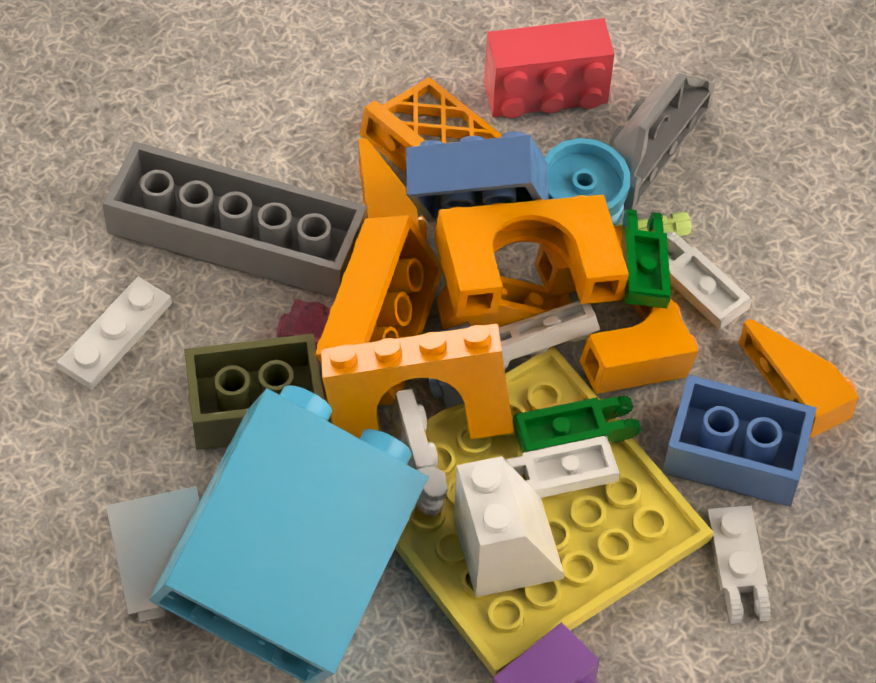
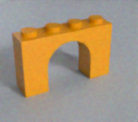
M604 194L592 196L578 195L570 198L549 200L536 199L506 204L495 203L473 207H453L441 209L438 212L434 237L455 317L498 313L503 285L494 254L500 248L516 242L539 243L560 254L570 268L580 304L622 300L629 272Z
M614 226L622 250L623 226ZM540 244L534 266L548 292V296L576 292L567 262L556 251ZM672 298L667 309L632 304L642 319V322L638 325L589 334L579 361L595 394L676 380L688 376L698 355V344L695 337L687 330L681 318L679 305L673 302Z
M498 324L474 325L464 329L428 332L423 335L397 339L386 338L376 342L340 345L335 348L321 350L322 378L327 401L332 408V424L357 438H360L363 430L366 429L381 431L377 406L381 397L394 385L414 378L437 379L451 385L459 392L465 404L470 439L514 433Z

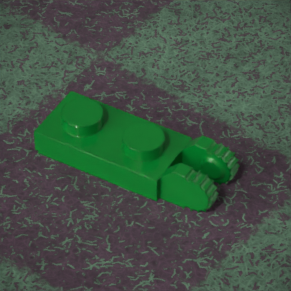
M632 209L625 211L622 224V250L629 272L625 286V303L667 309L671 300L667 233H664L661 213H651L647 222L648 231L638 230L637 211Z
M625 395L598 400V397L519 413L513 416L512 422L521 453L601 436H607L608 441L617 443L626 439H633L642 431L639 421L633 418L606 423V420L625 416L632 411L634 407L631 398Z

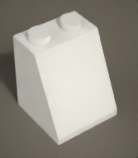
M502 456L457 465L454 522L475 596L480 597L564 579L563 568L543 503L534 489Z
M197 486L106 505L128 616L138 614L139 622L166 617L165 609L149 601V598L200 502Z

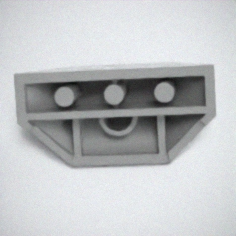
M679 73L655 87L645 101L638 100L631 111L629 121L625 127L620 125L616 128L610 139L609 146L613 147L625 159L630 171V188L627 199L624 202L626 209L633 210L711 107L715 83Z

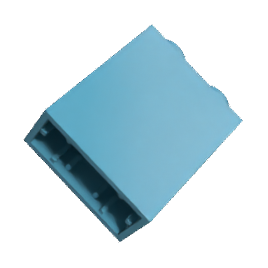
M287 385L283 387L280 395L266 388L247 410L149 601L304 683H319L335 674L429 476L407 465L412 452L400 440L373 429L363 430L360 438H357L328 422L332 414V408L324 399L304 388Z

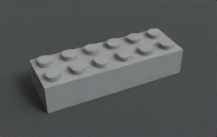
M135 141L103 202L108 234L334 298L337 296L343 274L353 253L355 241L360 234L365 218H368V208L363 204Z

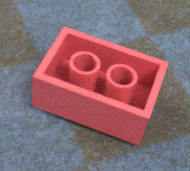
M605 18L488 31L484 84L492 117L505 116L507 118H516L524 113L541 111L556 113L566 108L583 107L585 109H592L600 104H607L615 54Z

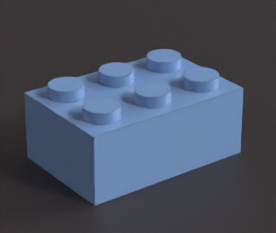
M513 131L502 134L500 138L485 139L480 136L463 137L460 142L443 143L438 140H427L421 142L419 146L406 147L407 196L428 222H437L438 212L441 209L484 206L495 203L527 202L536 199L549 200L548 163L531 134L526 135L523 132Z
M688 374L669 441L663 473L791 507L800 480L817 407Z

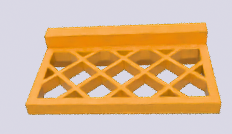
M430 77L383 105L376 100L366 105L363 111L359 134L361 137L367 138L372 146L405 173L406 147L419 146L421 142L426 141L419 135L439 136L440 141L446 143V137L462 139L467 136H480L485 139L502 136L500 132ZM429 92L440 101V105L418 103V98ZM394 113L412 114V122L401 121ZM418 115L440 117V125L418 123ZM446 117L462 118L468 123V128L446 126Z

